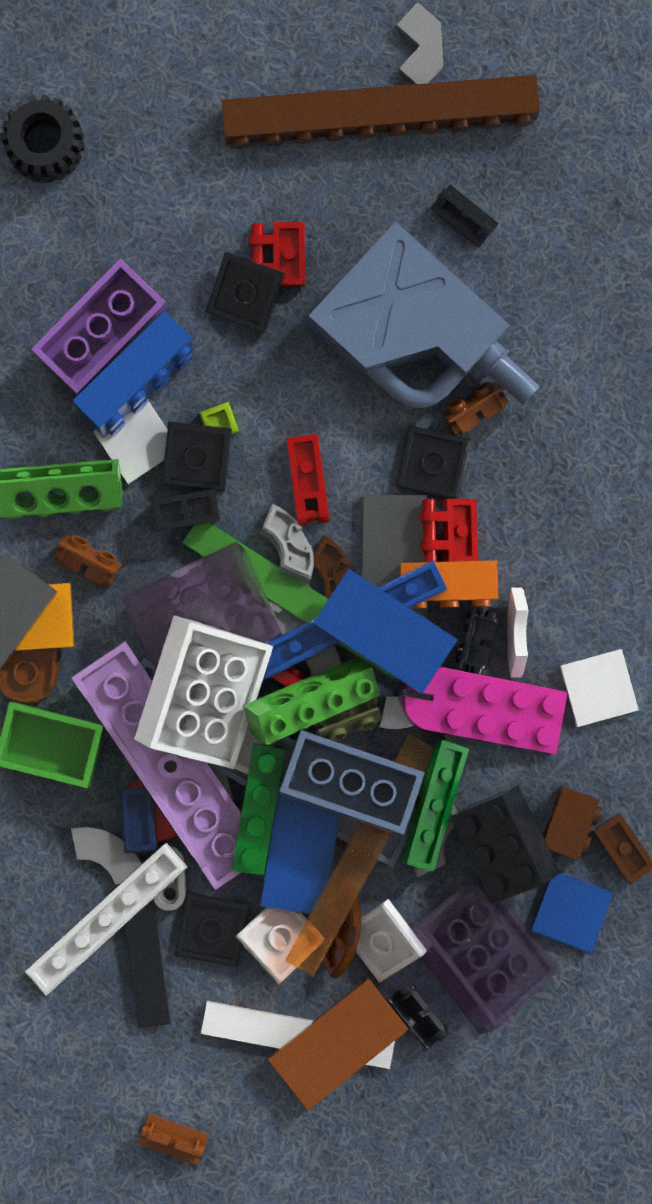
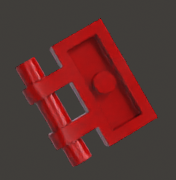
M273 222V235H264V224H251V236L248 237V246L252 248V260L285 272L281 287H305V222ZM265 247H273V263H264Z
M435 499L422 500L423 512H420V522L423 523L424 541H420L421 551H424V562L432 560L437 562V551H444V562L478 561L476 499L442 500L443 511H435ZM436 522H443V540H436Z

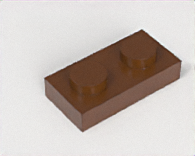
M617 813L592 830L628 884L633 883L652 870V859L620 813Z

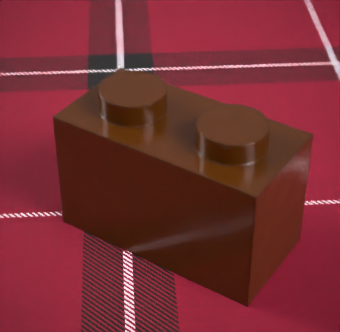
M560 786L542 835L549 850L575 860H579L581 854L586 855L591 842V837L587 836L591 824H597L601 815L602 807L598 806L600 800Z

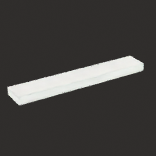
M167 843L164 844L25 971L26 974L45 996L50 994L188 868Z
M207 1001L201 1034L280 1049L310 1025L313 1020ZM395 1041L365 1065L390 1069Z

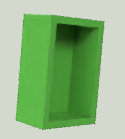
M9 702L0 736V767L83 788H90L93 783L106 728L101 723L17 702Z

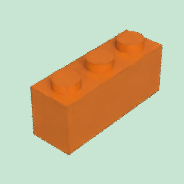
M497 560L434 562L447 590L410 607V609L427 608V602H440V608L459 607V601H472V607L491 606V600L498 599ZM428 562L401 563L400 576Z

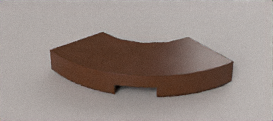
M324 535L313 556L314 568L318 570L323 580V596L329 599L347 570H352V567L342 549L333 540Z
M346 888L328 905L330 930L326 942L319 951L330 978H339L345 972L355 955L360 938V904L356 890L352 888Z

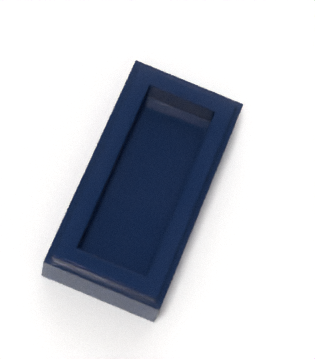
M146 787L120 789L124 852L157 851L153 797Z

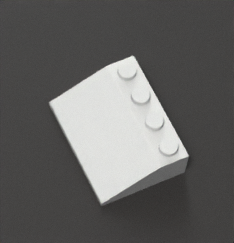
M174 615L134 739L151 749L234 769L248 727L243 705L257 699L273 646Z

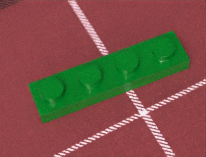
M436 739L401 863L434 872L469 748Z
M253 743L232 871L264 875L285 747Z

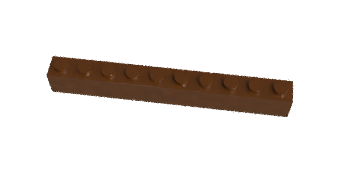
M537 75L222 100L226 145L232 144V148L235 149L248 148L253 142H263L264 146H278L282 144V140L294 139L297 144H307L313 142V138L326 137L327 141H340L345 139V135L357 134V138L369 139L375 137L376 133L388 132L389 136H403L407 134V130L420 129L422 134H432L438 132V128L451 127L452 131H465L470 129V125L482 124L484 129H494L500 127L501 123L513 122L514 126H528L532 124V120H537L540 113Z

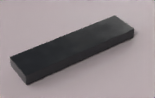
M152 899L125 924L139 1028L171 1023L155 902Z

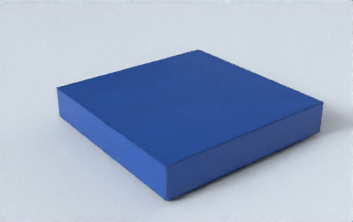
M559 873L548 881L530 930L591 953L613 893Z

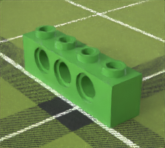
M119 459L0 469V518L4 517L11 520L27 515L46 517L53 513L62 512L79 514L86 510L97 509L112 511L116 508H121L123 504V487ZM92 486L96 490L86 491L83 487ZM60 489L64 491V493L56 494L53 493L51 490ZM26 491L31 493L32 496L25 497L20 492Z
M355 657L245 704L243 708L251 734L265 745H268L380 696L373 667Z

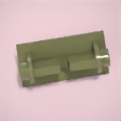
M373 698L348 709V714L343 715L341 712L316 723L320 737L337 742L344 739L350 732L358 729L365 731L376 726L377 722L382 720L375 699Z

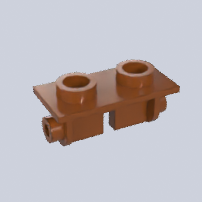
M488 381L478 385L473 390L474 394L465 400L460 398L451 402L447 406V411L441 415L451 423L449 427L454 435L459 433L463 435L481 423L476 415L478 411H481L483 417L488 419L505 408L504 405L509 401L506 395L501 392L504 390L501 385L495 381L492 383Z
M66 535L58 543L57 546L59 548L54 555L55 558L59 559L58 563L76 573H79L82 565L85 564L88 567L84 577L102 587L104 585L110 587L115 580V573L123 564L117 562L116 557L110 552L97 551L91 548L84 538L76 535Z
M149 1113L138 1144L199 1165L209 1134Z

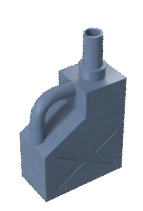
M396 221L308 316L309 327L363 377L369 376L393 399L408 407L424 408L437 404L448 396L474 368L483 375V378H486L488 375L522 405L540 387L507 356L509 350H506L499 343L510 325ZM431 357L437 358L446 367V370L433 384L423 389L409 387L390 370Z

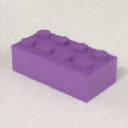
M120 258L31 350L78 396L164 311L167 312L169 308L166 301Z

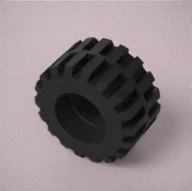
M33 95L28 97L29 102L23 104L22 100L16 103L18 109L16 111L10 109L7 113L9 120H3L2 124L4 133L1 134V140L8 158L15 169L19 170L20 174L25 177L29 175L33 181L39 182V178H43L45 183L52 182L51 177L57 176L58 180L65 178L63 173L68 170L71 174L75 170L73 164L75 162L80 163L82 159L80 152L81 150L84 151L85 147L83 141L84 134L76 115L73 114L72 109L67 104L64 106L62 101L56 97L51 101L48 95H41V100H36ZM41 124H51L59 128L61 131L60 141L51 151L34 153L26 148L27 135L34 127Z

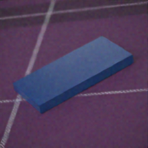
M350 569L347 570L314 621L315 625L421 694H423L458 640Z
M281 778L261 907L324 916L339 815L280 796V789L284 781Z

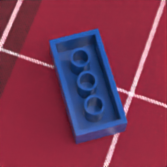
M164 311L73 400L77 413L103 438L108 434L112 437L115 436L125 426L126 423L123 419L131 411L134 414L141 411L148 403L146 397L153 390L156 392L161 391L170 381L168 375L176 367L182 370L192 360L193 356L190 354L193 351L192 337Z

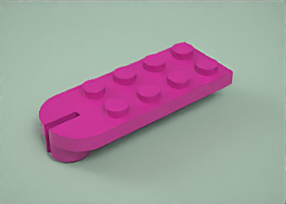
M440 667L423 692L432 695L431 701L398 695L406 718L418 728L556 754L568 692ZM403 683L399 688L418 692L406 683Z

